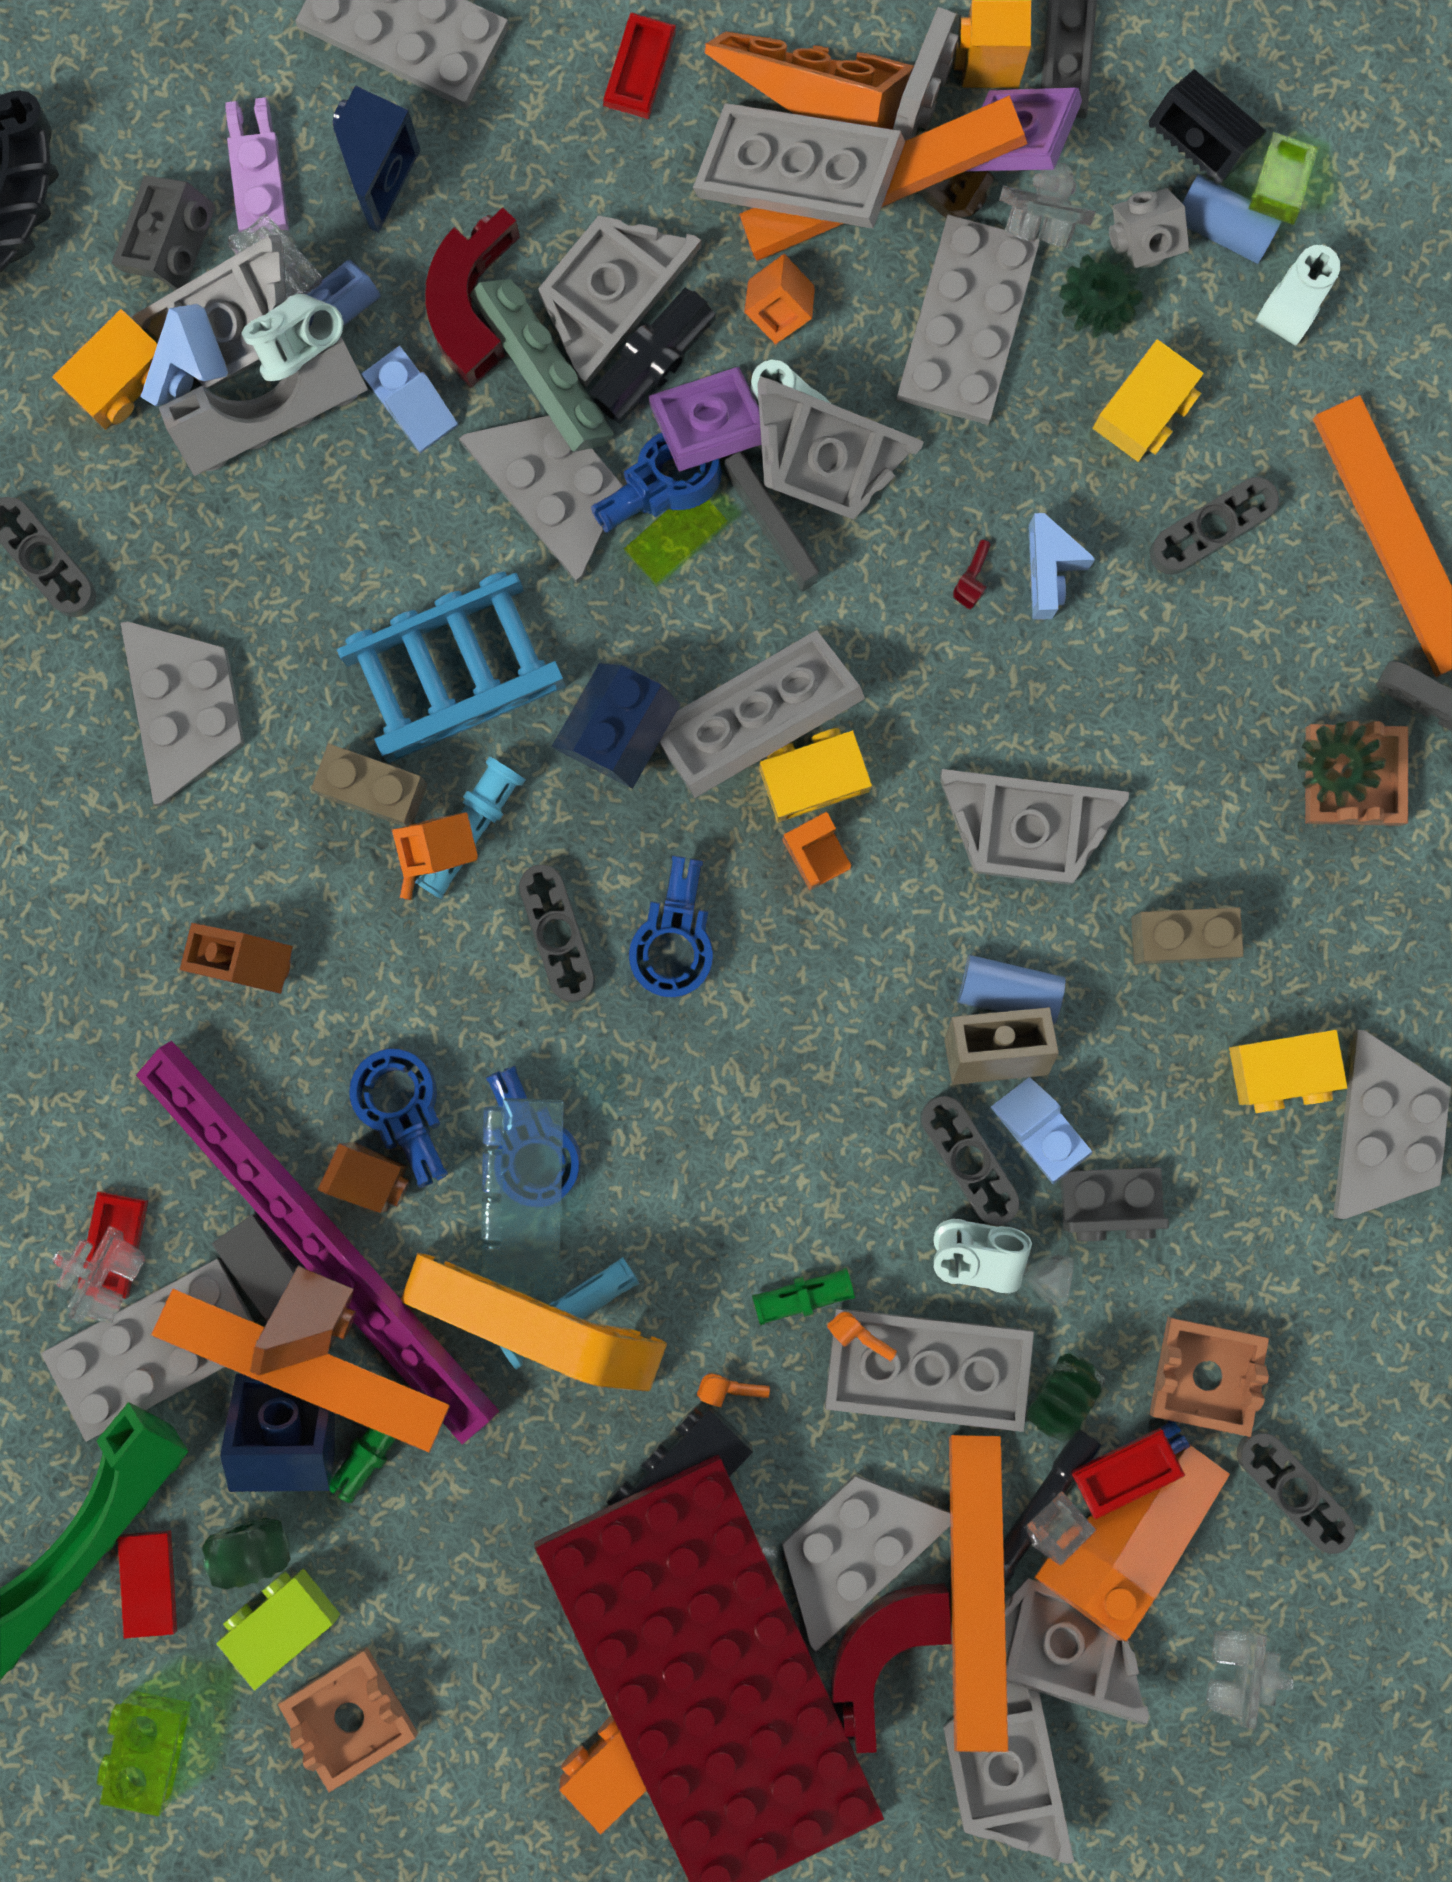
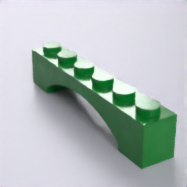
M128 1402L96 1440L102 1451V1457L97 1475L81 1508L61 1536L36 1562L0 1588V1680L15 1667L23 1652L37 1635L48 1627L52 1617L72 1593L80 1588L88 1573L102 1556L112 1549L120 1534L134 1517L145 1509L149 1499L167 1477L177 1470L182 1459L189 1452L174 1427L168 1422Z

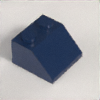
M355 85L349 99H343L338 104L333 117V129L369 228L379 233L421 149L407 109Z
M599 663L551 747L633 789L681 704L662 684L623 665Z
M236 1374L220 1453L229 1492L329 1491L335 1456V1413L244 1374Z

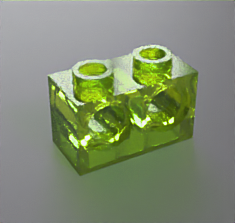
M133 1690L121 1704H115L108 1724V1735L114 1736L111 1753L104 1755L97 1775V1785L103 1786L100 1805L158 1817L171 1802L192 1702ZM139 1716L149 1717L155 1722L157 1726L156 1736H148L140 1731L137 1724ZM127 1767L140 1769L146 1777V1785L137 1786L131 1783L126 1774Z

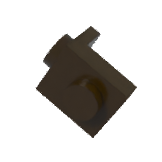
M964 171L917 193L945 218L948 215L957 218L968 217L975 214L984 205L988 197L987 190L995 177L989 171Z

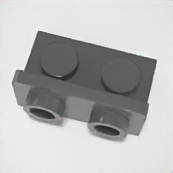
M144 175L111 264L124 273L158 278L173 290H177L188 283L215 211V204L186 181Z
M1161 1167L1074 1170L1061 1178L1063 1230L1076 1232L1077 1241L1107 1240L1106 1231L1126 1230V1239L1156 1238V1229H1169V1218H1165L1163 1212Z

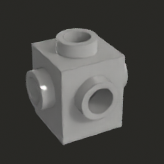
M1167 188L1156 192H1139L1130 196L1128 201L1113 205L1115 224L1109 227L1110 241L1115 253L1122 254L1134 269L1138 267H1154L1162 263L1166 258L1189 251L1185 206Z

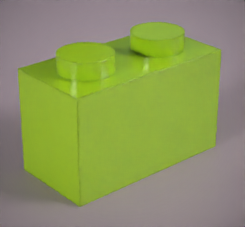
M304 1568L292 1578L285 1570L262 1590L267 1599L252 1610L246 1603L223 1623L228 1632L216 1644L254 1691L330 1628L341 1615Z

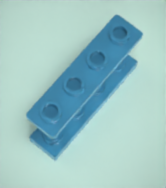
M506 572L492 574L480 581V588L464 595H462L461 591L448 593L434 602L436 607L420 614L416 610L401 613L390 620L391 626L375 633L371 629L357 632L345 640V646L337 649L341 661L347 667L358 662L361 665L386 723V726L383 728L385 734L374 738L381 756L388 763L566 687L556 661L546 665L544 660H538L511 597L524 591L517 573L508 576ZM491 605L495 607L521 667L517 671L519 677L502 684L499 679L494 680L467 618V615ZM446 624H449L476 686L473 689L474 696L458 703L453 698L449 699L422 637L423 634ZM402 643L406 646L431 704V707L428 709L430 715L411 722L410 718H404L377 655Z

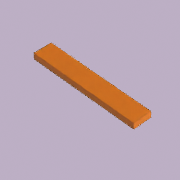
M1010 95L906 140L882 207L1027 145L1023 128ZM751 208L739 214L756 261L843 224L758 208Z
M1361 395L1316 414L1313 421L1435 676L1438 677L1452 671V585Z
M172 1288L151 1336L426 1452H431L450 1408L449 1404L330 1354L262 1375L252 1373L250 1369L254 1347L265 1327Z
M951 1435L949 1437L954 1751L1008 1752L1001 1436Z

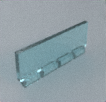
M504 1098L503 1106H487L483 1108V1144L502 1146V1149H487L482 1152V1191L486 1193H501V1197L488 1196L482 1198L481 1238L489 1241H500L501 1239L500 1244L487 1243L481 1245L480 1275L516 1291L559 1292L564 1100Z

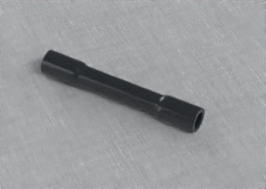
M1078 1427L1053 1462L1052 1470L1003 1540L1004 1588L1013 1577L1015 1568L1072 1484L1076 1482L1071 1471L1092 1461L1102 1444Z

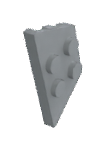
M940 7L936 10L903 92L892 129L901 131L905 141L915 137L919 127L928 129L937 105L935 100L940 86H945L954 63L953 55L959 40V36L956 33L959 28L960 17L963 16Z
M598 215L538 288L541 300L583 386L587 387L700 250L701 239L690 234L683 238L659 233L657 227L642 224L630 226L624 224L621 220Z
M279 234L265 237L137 312L130 318L142 329L147 328L159 339L169 308L198 304L205 308L228 371L226 377L201 381L195 378L205 388L215 387L256 365L260 360L253 345H249L244 341L242 330L252 320L267 314L286 301L283 246Z
M759 377L757 387L765 487L854 520L870 503L872 495L876 491L882 490L895 477L892 471L909 453L916 455L923 446L924 441L771 379Z
M550 416L471 432L460 437L461 444L576 583L580 582L586 573V568L597 544L599 545L605 532L603 527H600L596 521L591 506L622 488L623 485L592 448L573 452Z
M128 621L122 622L120 624L153 804L157 807L164 806L172 800L171 797L192 781L196 782L207 774L213 765L223 758H228L245 745L228 652L224 647Z
M942 769L940 772L943 790L973 872L977 874L1071 885L1075 882L1094 849L1098 847L1115 817L1129 799V792L946 769Z
M1354 1030L1333 1218L1340 1219L1353 1217L1441 1185L1451 1087L1367 1031Z
M854 1474L782 1541L810 1645L815 1651L821 1648L950 1527V1511L914 1499L910 1495L897 1490H891L878 1485L874 1481Z
M1029 1578L1024 1580L1005 1602L1007 1682L1141 1725L1148 1724V1708L1143 1706L1136 1676L1139 1674L1135 1653L1129 1646V1641H1119L1113 1638L1041 1582Z
M1007 1682L1008 1752L954 1751V1717L943 1725L963 1831L987 1840L992 1839L1007 1844V1846L1026 1852L1031 1851L1056 1859L1058 1862L1065 1864L1074 1863L1040 1693Z

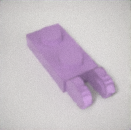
M266 97L255 99L254 110L260 134L247 136L243 135V114L238 102H226L227 125L231 137L227 138L238 230L241 236L289 230L278 139L275 132H273L268 99Z

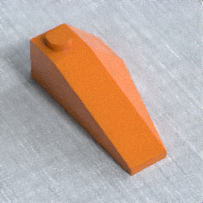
M727 31L705 45V54L793 114L885 129H893L903 92L914 68L913 65L857 52L856 61L833 60L828 54V47L813 45V49L800 48L794 50L793 53H788L787 44L782 40Z
M1191 1445L1188 1449H1184L1176 1454L1186 1476L1096 1520L1091 1515L1061 1537L1034 1576L1035 1579L1116 1640L1127 1642L1156 1599L1230 1475Z

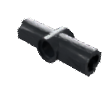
M685 287L651 325L648 323L642 325L628 339L621 351V358L589 392L591 400L611 420L621 424L654 387L657 389L661 388L668 381L664 377L670 371L674 374L684 361V354L716 320V313L698 293Z

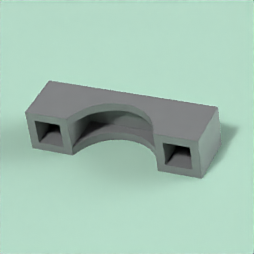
M340 336L333 346L326 348L303 364L296 373L282 379L276 387L263 396L252 400L233 401L221 398L205 387L200 386L160 406L159 410L168 433L191 472L196 476L204 471L219 469L230 458L248 449L253 450L263 447L272 437L290 428H300L307 425L315 416L335 406L340 407L351 403L359 394L367 391L368 388Z

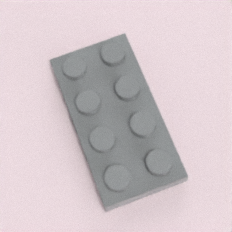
M306 0L295 20L298 29L465 109L468 108L509 28L507 19L468 0Z
M725 103L693 189L698 198L873 229L903 150L905 140L902 132L898 130Z
M952 215L947 216L896 400L989 425L1040 239L957 218Z
M816 630L678 710L662 736L659 745L693 797L696 798L864 700L865 697L858 682Z
M221 1258L208 1263L41 1353L86 1442L102 1434L128 1402L146 1410L225 1367L151 1336L172 1288L254 1322Z
M835 1308L834 1318L841 1312H850L873 1336L897 1352L895 1357L889 1361L864 1345L857 1337L844 1347L832 1334L825 1410L1024 1432L1034 1331Z

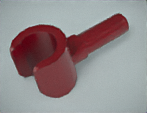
M980 540L970 566L961 576L953 590L955 600L969 610L973 608L987 589L985 585L975 579L980 573L991 547V543L986 540Z

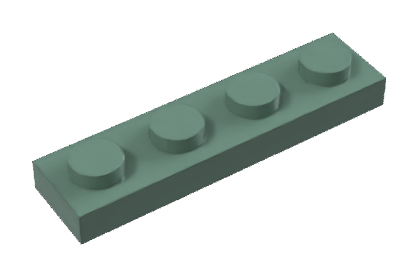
M512 279L480 282L470 293V297L495 335L501 340L503 347L571 450L577 452L604 446L614 433L605 421L601 409L593 403L579 382L575 370L565 361L552 341L550 332L540 323L526 302V297L522 290L514 284Z

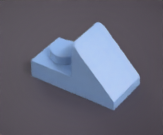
M198 304L169 308L140 396L141 398L155 406L164 405L188 393L192 388L194 377L201 381H208L227 376V367L205 308Z
M400 345L361 373L363 379L419 453H422L458 426L457 421L426 374L419 372Z
M1035 513L1029 523L1033 620L1052 619L1058 611V605H1064L1066 599L1065 577L1057 576V571L1089 570L1095 559L1045 513Z
M1030 1077L991 1106L999 1119L1052 1184H1055L1092 1155V1150L1061 1114V1106Z

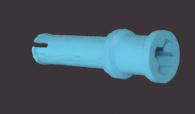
M490 756L485 762L488 768L473 791H466L463 796L465 799L462 803L465 804V807L461 813H468L475 845L491 821L493 823L497 820L500 821L503 816L501 811L503 805L516 785L522 786L526 780ZM463 865L432 874L420 875L415 883L442 899L453 878Z
M621 1257L608 1268L586 1280L549 1305L584 1319L623 1292L640 1283L629 1265H627L624 1257ZM501 1347L515 1369L523 1366V1359L526 1357Z

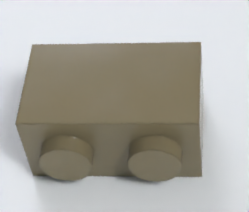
M328 743L311 790L322 798L404 827L414 824L428 783L419 775Z
M1240 907L1147 911L1131 916L1134 965L1229 961L1244 957Z
M1050 1007L955 1016L951 1018L944 1039L952 1085L1049 1075L1059 1054Z

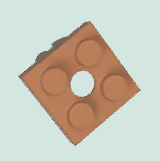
M1349 721L1338 725L1310 724L1307 726L1305 824L1403 826L1408 824V726H1384L1380 721H1373L1368 724H1359V721ZM1356 762L1366 768L1369 778L1366 786L1361 790L1348 789L1342 783L1341 771L1346 764Z
M1167 1317L1149 1415L1155 1418L1251 1437L1255 1413L1262 1408L1265 1401L1261 1390L1262 1386L1267 1384L1269 1379L1267 1367L1264 1366L1269 1338ZM1212 1361L1221 1370V1382L1212 1390H1202L1194 1382V1370L1201 1362Z
M365 1647L286 1696L278 1703L279 1709L291 1727V1745L294 1749L300 1748L304 1754L302 1763L305 1769L310 1771L316 1770L329 1793L410 1743L418 1735L417 1730L368 1647ZM354 1703L362 1709L364 1721L358 1730L346 1732L337 1726L335 1712L340 1705Z

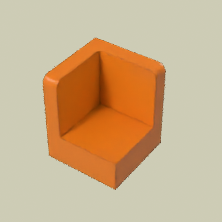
M784 253L749 279L744 312L777 344L812 319L815 287Z
M467 812L437 817L392 830L404 878L440 872L478 859Z
M827 812L785 833L782 838L810 891L851 868V863L834 834L836 827Z

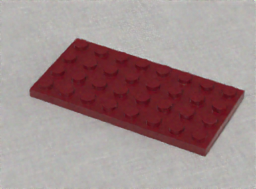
M719 1454L534 1542L535 1550L689 1882H760L884 1820L883 1814L848 1737H845L843 1726Z

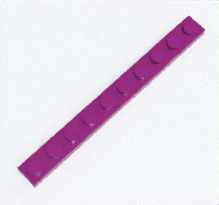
M171 1040L159 1047L136 1074L139 1080L307 1270L354 1289L349 1309L356 1311L353 1322L413 1390L450 1405L443 1424L463 1445L499 1412L497 1407L405 1303L401 1302L397 1294Z

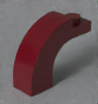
M503 207L493 217L491 215L483 217L473 228L469 240L454 227L446 235L435 252L426 279V310L437 345L449 366L470 388L505 356L501 340L472 310V298L470 297V293L474 290L481 275L520 238L516 219Z
M944 1583L909 1586L886 1594L865 1608L844 1634L833 1663L831 1693L833 1703L852 1702V1705L842 1706L843 1728L845 1737H854L856 1754L877 1752L874 1690L877 1678L886 1663L898 1653L909 1648L952 1644L949 1592Z

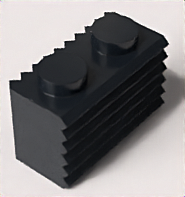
M1195 69L1168 91L1148 121L1149 128L1156 127L1157 134H1163L1164 140H1170L1171 146H1177L1178 153L1185 152L1186 159L1192 158L1193 165H1199L1200 171H1207V177H1214L1215 184L1222 183L1242 165L1267 132L1266 129Z

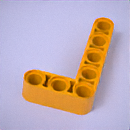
M417 1253L401 1297V1302L579 1381L600 1387L651 1391L667 1346L665 1341L651 1336V1339L640 1336L641 1332L629 1328L591 1323L447 1261L441 1264L435 1262V1257Z

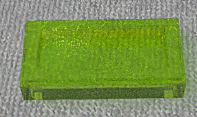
M1273 132L1263 157L1248 209L1294 225L1301 210L1318 147Z
M709 499L691 509H668L624 548V552L657 587L726 526L728 520Z

